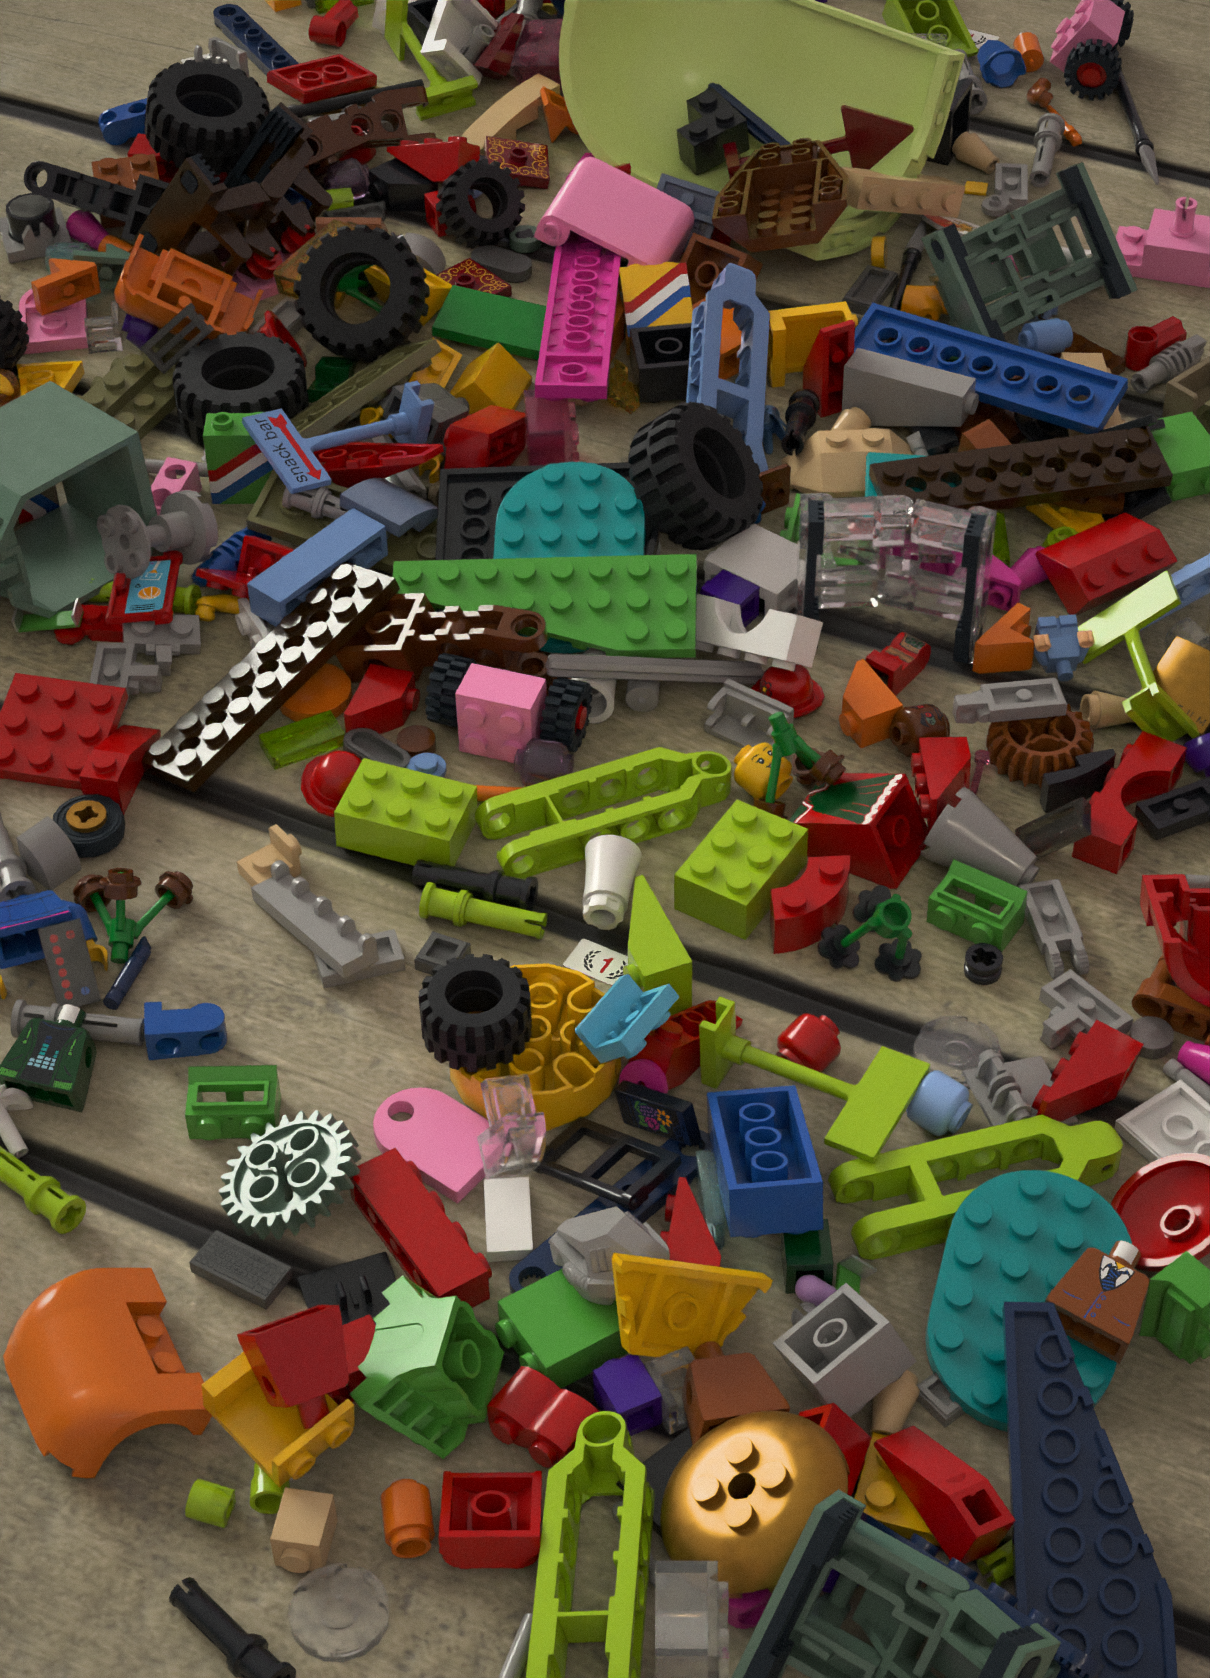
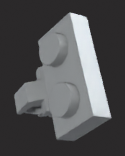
M174 615L171 623L155 625V621L122 623L123 643H135L137 653L154 655L155 665L160 666L162 676L171 675L172 656L200 654L199 615Z
M97 643L89 683L126 688L128 700L124 709H127L130 694H139V691L141 693L161 692L163 678L159 665H143V663L136 662L137 649L135 643Z
M1072 969L1041 987L1039 1000L1049 1007L1051 1011L1049 1012V1018L1043 1022L1044 1027L1040 1040L1051 1049L1066 1043L1071 1036L1076 1038L1080 1031L1087 1034L1096 1020L1124 1034L1130 1031L1133 1017Z

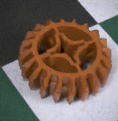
M1067 704V711L1064 716L991 722L988 728L986 747L988 748L987 753H989L990 764L997 767L998 774H1008L1010 782L1021 780L1024 787L1030 783L1037 784L1041 790L1043 774L1075 768V756L1093 752L1094 738L1090 722L1083 720L1082 712H1072L1070 704Z

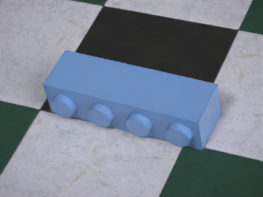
M355 508L350 509L247 583L251 612L276 627L286 615L290 614L301 602L306 600V596L311 591L315 590L328 576H331V572L337 566L348 562L369 569L388 555L386 526Z

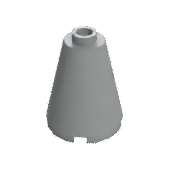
M966 787L960 789L955 795L962 800L955 808L947 804L925 839L924 844L930 848L921 850L920 854L927 858V860L950 868L953 859L1017 887L1021 884L1032 883L1040 868L1035 866L1037 856L973 791Z

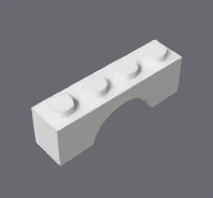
M697 594L696 649L712 653L714 646H717V654L739 659L741 652L745 653L744 660L767 665L768 658L773 659V667L793 672L795 671L796 664L812 668L823 622L769 609L760 624L747 632L742 622L739 604Z

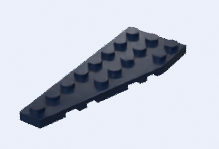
M1004 1302L1002 1312L1011 1514L1016 1520L1012 1525L1014 1596L1019 1599L1015 1608L1028 1615L1033 1607L1058 1623L1059 1627L1055 1634L1105 1666L1099 1678H1178L1172 1594L1166 1579L1162 1578L1154 1559L1153 1547L1147 1533L1144 1534L1133 1507L1134 1500L1106 1431L1101 1428L1094 1411L1093 1399L1088 1387L1084 1386L1074 1361V1352L1054 1303ZM1058 1663L1061 1670L1057 1678H1082L1075 1674L1074 1671L1069 1670L1068 1667Z

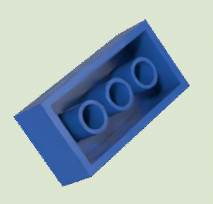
M796 1086L707 1092L708 1134L730 1237L756 1238L766 1234H803L807 1231L823 1230V1181Z

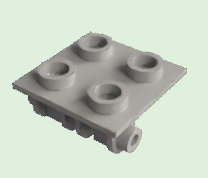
M989 1049L979 1055L980 1062L977 1068L963 1070L962 1074L991 1127L1036 1116L1038 1111L1032 1108L1036 1095L1044 1084L1051 1087L1054 1083L1050 1081L1052 1074L1042 1056L1004 1063V1058L1000 1053H995L994 1050ZM1073 1116L1061 1122L1072 1126L1077 1125L1079 1121L1076 1116Z

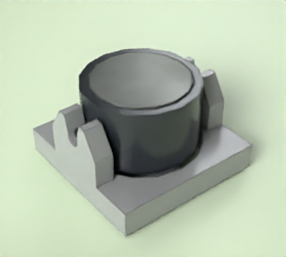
M35 193L17 195L7 203V217L0 218V235L9 263L73 251L72 241L60 207H54L52 199Z

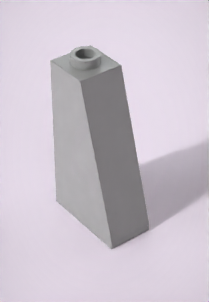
M857 348L844 365L842 411L852 407L860 408L869 417L871 426L961 427L968 415L975 413L979 402V394L975 393L976 378Z

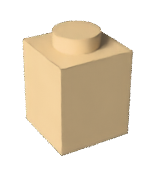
M285 1487L270 1537L275 1566L283 1567L294 1573H305L307 1571L324 1573L337 1525L334 1494Z

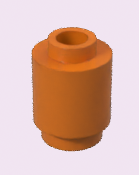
M400 1479L393 1482L381 1494L385 1542L391 1547L393 1555L397 1557L415 1558L422 1556L431 1549V1541L435 1537L430 1491L428 1487L413 1479Z

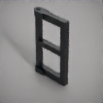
M579 1117L551 1143L545 1144L531 1156L529 1169L539 1174L544 1173L618 1203L630 1211H635L649 1198L648 1195L682 1164L679 1154ZM584 1135L612 1145L582 1173L555 1163ZM628 1152L656 1163L626 1191L598 1180Z

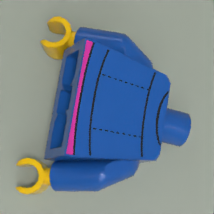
M52 890L30 895L22 894L14 899L0 902V969L44 959L37 929L79 918L91 962H101L104 965V970L108 971V953L105 947L95 944L98 938L86 910L79 904L61 900ZM0 975V995L3 1000L7 996V989Z

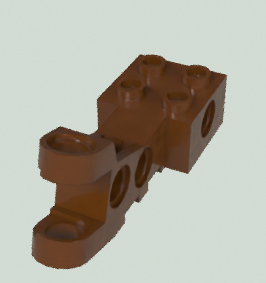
M417 86L382 91L372 96L371 99L373 101L366 103L365 107L361 109L358 108L357 104L345 108V113L340 115L337 120L332 121L328 114L306 123L313 130L307 142L314 154L305 165V168L317 178L331 171V166L336 164L340 158L360 149L400 146V141L412 140L419 142V144H424V139L426 138L437 139L436 134L430 132L408 135L402 109L422 104L425 107L429 104L426 88ZM381 121H388L393 127V132L386 131ZM351 125L361 127L364 136L356 135L352 131Z
M425 593L395 594L335 653L351 682H361L370 664L414 672L415 681H418L424 667H433L435 661L438 662V656L442 655V653L475 659V662L479 665L525 674L523 671L528 666L538 665L543 670L531 676L545 678L546 686L553 680V677L547 674V669L545 668L548 656L536 652L545 645L548 636L546 622L539 613L499 605H480L478 611H462L460 606H446L444 612H435ZM525 627H532L537 630L534 635L529 637H522L517 634L519 630Z

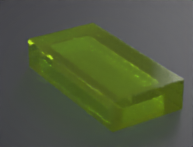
M331 710L259 734L258 737L261 749L273 769L276 770L342 747L345 732Z

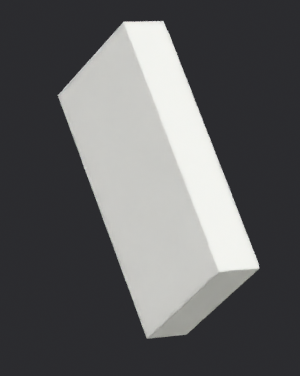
M529 1177L484 1179L487 1261L522 1260L533 1251Z

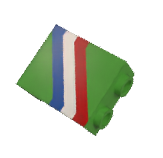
M219 412L206 414L203 441L212 504H255L273 467L243 426L242 417L264 412Z

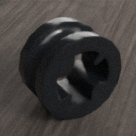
M978 943L969 947L965 954L964 964L966 978L978 985H989L998 981L1002 971V952L996 946L987 943Z

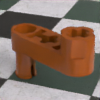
M1162 955L1150 978L1142 981L1132 999V1007L1140 1016L1161 1018L1171 1025L1173 1031L1205 1042L1204 1045L1210 1046V1008L1196 1002L1180 988L1175 987L1176 983L1172 979Z

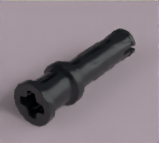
M809 389L796 390L789 399V405L785 412L787 427L781 441L782 450L788 455H793L794 449H796V455L802 452L807 431L816 421L820 401L815 392Z
M418 859L416 861L417 865L415 864L413 868L412 882L414 885L425 886L427 882H432L439 889L458 893L462 889L468 890L473 896L483 898L484 901L532 911L538 896V880L532 876L521 879L506 876L502 870L481 873L445 864H437L423 859Z
M189 1577L182 1580L183 1585L189 1590L187 1593L179 1584L171 1591L169 1602L174 1607H177L227 1657L226 1664L228 1665V1670L235 1677L296 1678V1669L289 1662H281L268 1650V1642L262 1635L248 1634L198 1585L194 1578Z

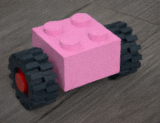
M1081 0L1075 9L1076 13L1070 19L1067 17L1063 19L1055 32L1058 35L1051 46L1053 53L1050 62L1064 72L1066 86L1071 85L1070 92L1074 95L1079 91L1078 98L1083 99L1086 94L1089 95L1088 100L1094 101L1095 95H1098V99L1101 100L1104 99L1105 93L1109 96L1113 92V88L1116 89L1122 69V59L1118 58L1117 45L1122 47L1125 44V40L1129 39L1134 21V12L1130 10L1131 4L1129 2L1123 4L1124 0Z
M442 653V655L438 656V662L435 661L433 665L434 672H431L429 676L431 680L430 685H427L426 689L428 696L425 698V705H427L425 713L428 715L427 719L430 722L458 727L459 751L533 767L543 746H546V742L552 743V745L546 747L569 752L578 751V747L582 745V738H585L586 735L585 728L589 725L590 721L588 716L592 709V706H590L592 702V687L589 683L557 677V679L553 680V686L550 685L548 690L549 696H547L545 678L479 665L475 662V659L448 653Z

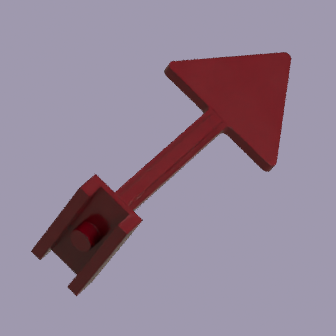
M842 105L841 113L845 136L822 141L821 143L830 154L848 151L852 168L869 170L914 131V127L906 122ZM735 142L723 144L730 179L750 157L741 158Z

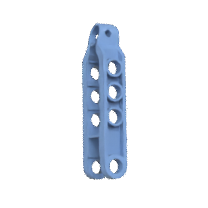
M729 263L714 280L711 290L706 293L705 302H701L692 311L686 403H703L717 409L718 414L733 419V428H738L743 435L742 439L745 443L761 440L762 443L770 313L755 295V274L749 269ZM723 308H734L733 320L739 327L738 330L741 331V347L737 351V358H740L739 376L735 379V383L718 378Z

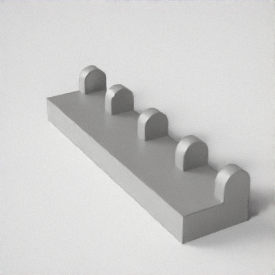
M275 861L271 866L272 877L251 887L253 900L344 979L379 961L376 939L369 933L362 935L358 932L355 921L348 915L340 917L333 911L332 902L327 897H317L310 891L309 883L303 877L294 878L290 874L289 866L284 861Z

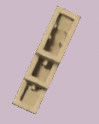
M539 73L534 75L495 102L461 137H466L467 143L480 146V155H485L484 144L486 136L517 140L516 130L538 118V107L542 105L540 89L544 86L560 95V84Z

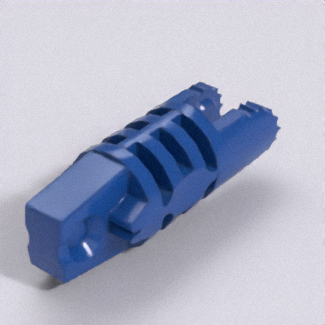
M247 527L234 533L210 552V554L213 553L210 559L203 561L196 567L192 574V583L199 587H207V580L196 576L197 568L237 571L244 535L256 536L268 541H272V537L249 530Z

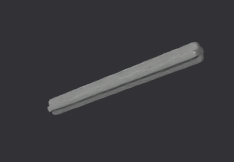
M552 653L548 655L545 664L547 674L550 677L697 683H724L727 679H730L739 684L754 685L762 678L764 673L761 664L750 661Z

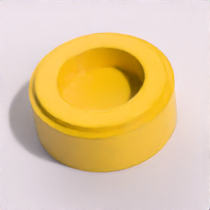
M874 236L871 241V264L883 269L887 268L886 236Z

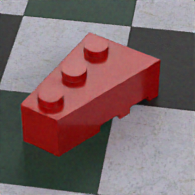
M490 405L450 424L444 435V447L447 448L444 469L511 466L525 449L530 414Z

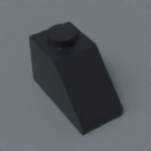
M397 158L368 170L370 183L368 190L371 198L376 202L385 201V207L390 211L426 212L424 194L438 190V183L431 181Z

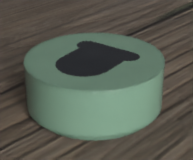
M520 225L515 227L516 229L509 234V245L516 252L531 253L538 250L542 245V241L534 238L537 229L535 226Z

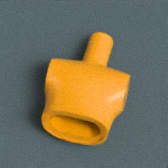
M906 285L901 311L933 321H938L941 314L948 315L936 285Z

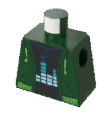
M65 1004L62 1006L55 1022L36 1017L29 1020L0 1064V1085L5 1084L6 1089L17 1088L26 1092L31 1101L82 1112L97 1054L96 1046L89 1031L81 1028L86 1018V1013L76 1006Z

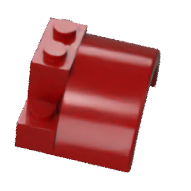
M1185 874L1142 875L1140 907L1146 926H1154L1167 969L1172 979L1186 995L1210 1008V888L1190 889ZM1177 922H1180L1179 933L1174 928Z

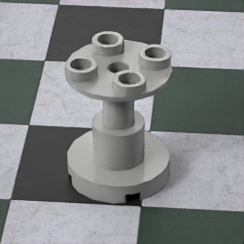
M183 490L167 496L162 504L160 515L152 517L149 525H145L139 514L130 506L119 504L109 508L106 514L100 515L97 519V529L102 537V546L105 552L104 564L106 569L111 574L125 573L126 578H137L143 575L149 566L151 547L160 552L180 551L183 554V564L192 565L210 559L213 553L209 554L210 548L216 546L218 541L217 522L211 506L208 502L201 503L197 497L202 495L196 491Z

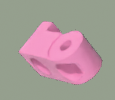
M171 457L166 458L151 485L157 515H160L162 504L167 496L183 490L200 493L202 485L197 463ZM176 470L186 472L183 477L177 479Z

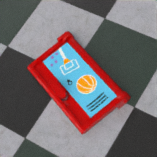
M173 550L163 552L164 555L151 556L149 566L144 574L134 579L126 578L125 573H116L113 579L105 622L107 624L155 621V625L171 623L174 616L173 604L179 568L183 562V554L180 551Z

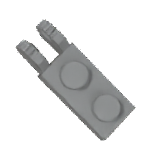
M1053 879L1018 885L1019 888L1028 891L1025 916L1040 953L1045 956L1046 967L1051 978L1056 979L1064 974V963L1060 957V952L1070 950L1071 962L1078 975L1089 973L1090 966L1087 952L1083 945V935L1060 880Z

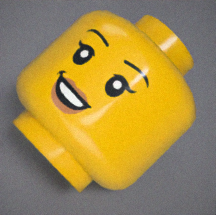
M767 742L759 743L754 747L748 744L738 752L734 759V763L737 765L734 771V780L753 798L766 799L772 763V746ZM785 757L781 758L775 800L787 791L793 781V777L790 775L792 764Z

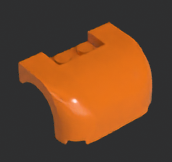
M139 233L114 290L115 300L120 309L130 316L162 329L188 304L192 303L195 306L194 310L198 315L201 313L205 318L203 321L214 328L203 340L208 338L213 340L217 338V335L225 333L227 335H235L236 332L245 331L248 333L254 320L252 317L264 292L263 290L259 289L253 300L234 291L237 283L232 281L233 276L172 248H170V251L163 249L160 256L142 249L140 245L144 235ZM186 316L169 333L178 334L191 322L190 318ZM196 326L183 339L190 342L201 331Z
M93 1268L72 1274L41 1292L23 1312L9 1337L7 1348L3 1355L5 1368L33 1438L44 1457L51 1453L58 1461L73 1469L72 1477L95 1478L110 1452L126 1437L142 1429L159 1424H177L187 1428L193 1435H202L212 1418V1415L203 1406L201 1384L204 1381L200 1372L186 1373L160 1316L167 1301L152 1268Z

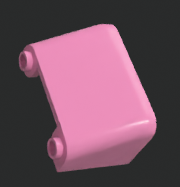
M586 157L575 166L541 218L534 238L551 246H560L568 240L571 231L629 260L627 267L632 264L644 266L657 265L664 262L679 263L695 218L691 208L678 199L597 158Z

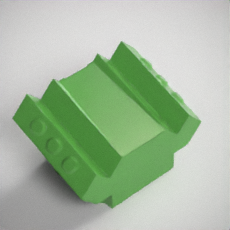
M402 1275L382 1292L390 1305L373 1318L376 1322L374 1337L365 1360L358 1366L366 1379L350 1393V1396L361 1409L371 1414L375 1419L386 1423L394 1431L402 1433L415 1444L423 1446L444 1459L464 1441L468 1424L485 1422L487 1405L491 1401L504 1351L499 1347L495 1334L490 1330H485L476 1320L473 1309L467 1302L460 1301L457 1296L438 1298Z

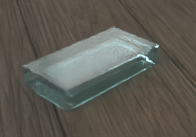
M712 1150L696 1151V1186L700 1211L718 1251H720L725 1245V1219L715 1156Z

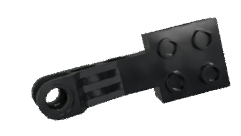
M43 161L32 162L24 172V184L32 193L56 200L73 208L124 222L125 226L121 238L133 242L132 240L170 184L140 174L134 190ZM45 170L47 181L43 186L38 187L36 182L37 176L41 171Z

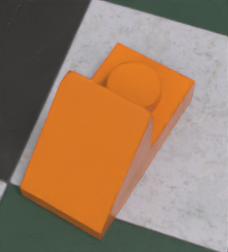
M543 86L540 89V96L551 143L557 139L565 126L572 133L579 135L568 112L564 97Z
M49 259L51 274L31 282L35 307L42 316L101 293L97 265L89 261Z
M1017 603L975 642L972 671L982 674L1024 671L1032 668L1035 644L1029 638L1031 633V626L1029 625L1031 608Z

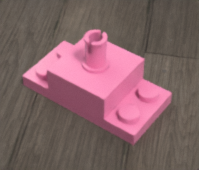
M1180 197L1176 200L1175 211L1155 208L1149 230L1141 229L1137 226H1119L1116 240L1132 277L1210 288V216L1195 214L1197 208V201L1195 199L1189 198L1187 209H1185L1186 197Z

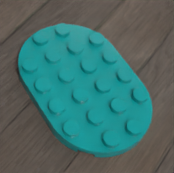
M586 462L549 464L518 481L502 500L496 517L493 559L645 555L646 526L642 501L637 499L634 492L635 488L624 477L609 468ZM517 633L519 636L529 637L527 635ZM551 637L539 649L545 652L563 654L585 651L572 647L570 642Z
M1021 1170L1009 1172L994 1177L973 1190L964 1199L952 1220L927 1319L926 1351L933 1374L937 1373L941 1382L951 1394L949 1398L953 1402L956 1401L966 1414L987 1426L1008 1432L1002 1312L1004 1302H1045L1051 1290L1087 1248L1094 1247L1109 1255L1116 1241H1126L1132 1244L1127 1228L1118 1213L1092 1188L1071 1177L1049 1171ZM1067 1336L1075 1355V1364L1084 1386H1087L1094 1402V1408L1105 1394L1114 1375L1117 1362Z

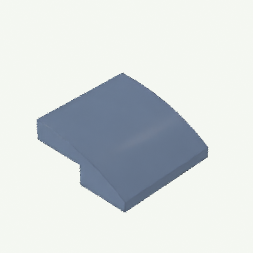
M662 173L657 189L688 205L694 214V225L683 253L693 232L712 240L715 230L712 223L715 199L719 191Z
M384 478L364 480L340 494L339 506L348 511L355 508L385 525L386 531L397 537L402 536L410 528L420 532L438 518L437 506Z

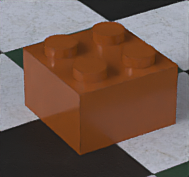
M135 154L132 157L103 158L100 161L91 162L95 178L135 190L140 174L159 180L155 154ZM100 215L101 225L104 229L125 226L124 222Z

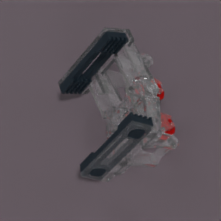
M827 493L800 494L794 614L819 621V609L878 607V601L887 606L956 620L959 623L955 630L953 661L973 664L975 642L985 633L997 511L982 506H974L969 508V510H964L921 499H916L914 504L912 499L904 495L833 498ZM828 541H838L837 553L847 554L865 565L837 566L831 551V544ZM893 546H901V557L892 555ZM956 552L963 553L962 562L952 576L920 569L921 562L955 563ZM911 555H918V561L911 560Z

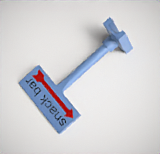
M412 381L404 384L399 413L389 415L387 420L307 439L301 437L282 408L242 417V424L289 492L295 494L331 485L332 479L313 452L387 434L394 436L398 443L426 444L434 402L432 399L421 401L418 397L421 385L418 381Z

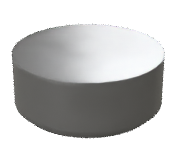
M1146 1016L1137 1019L1131 1025L1129 1036L1144 1044L1139 1056L1147 1059H1158L1166 1056L1171 1051L1174 1031L1165 1020Z

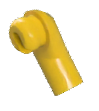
M230 594L202 596L195 603V606H197L195 615H199V620L211 622L215 619V611L239 614L238 599L241 597Z

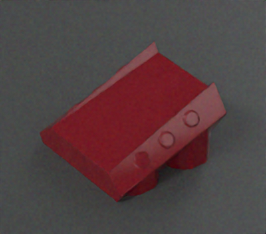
M510 13L502 18L497 29L494 30L495 35L492 41L482 52L477 62L473 64L482 76L496 80L506 77L513 62L514 49L520 36L524 15Z

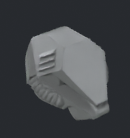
M617 1206L565 1220L548 1241L553 1262L558 1266H563V1275L570 1285H573L583 1298L601 1305H612L616 1300L612 1268L613 1253L670 1260L669 1248L647 1222L642 1224L630 1212L624 1213Z

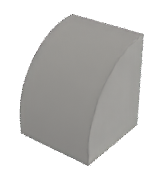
M407 232L405 239L412 253L418 259V263L435 275L442 272L446 266V260L441 249L429 238Z
M48 816L16 838L20 857L27 866L26 874L48 890H53L81 870L80 860L73 844L58 824Z

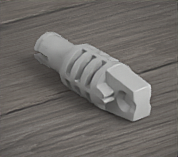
M1196 334L1184 341L1175 342L1153 356L1149 366L1132 375L1131 385L1133 389L1140 394H1145L1159 383L1167 384L1168 381L1200 362L1199 360L1203 355L1204 346H1206L1207 341Z

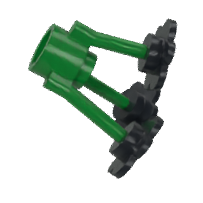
M884 885L875 886L872 891L863 890L859 893L858 900L860 903L854 906L853 917L856 921L864 923L852 933L847 926L842 924L835 926L833 929L826 927L821 932L822 940L818 943V952L823 958L829 959L830 965L835 969H840L843 966L848 969L856 967L859 963L857 951L860 949V943L858 940L868 932H876L883 938L892 939L897 937L892 944L883 943L879 946V956H877L874 963L875 969L879 973L888 974L889 979L894 982L901 981L903 977L915 979L920 974L921 967L919 962L921 961L922 954L918 949H912V945L908 941L913 934L908 928L912 920L911 910L901 900L899 894H894L891 897L890 890Z

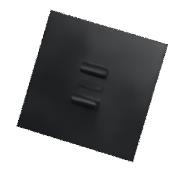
M385 1251L298 1276L297 1280L307 1309L318 1305H339L342 1325L369 1314L373 1319L390 1305L382 1292L396 1281V1277Z

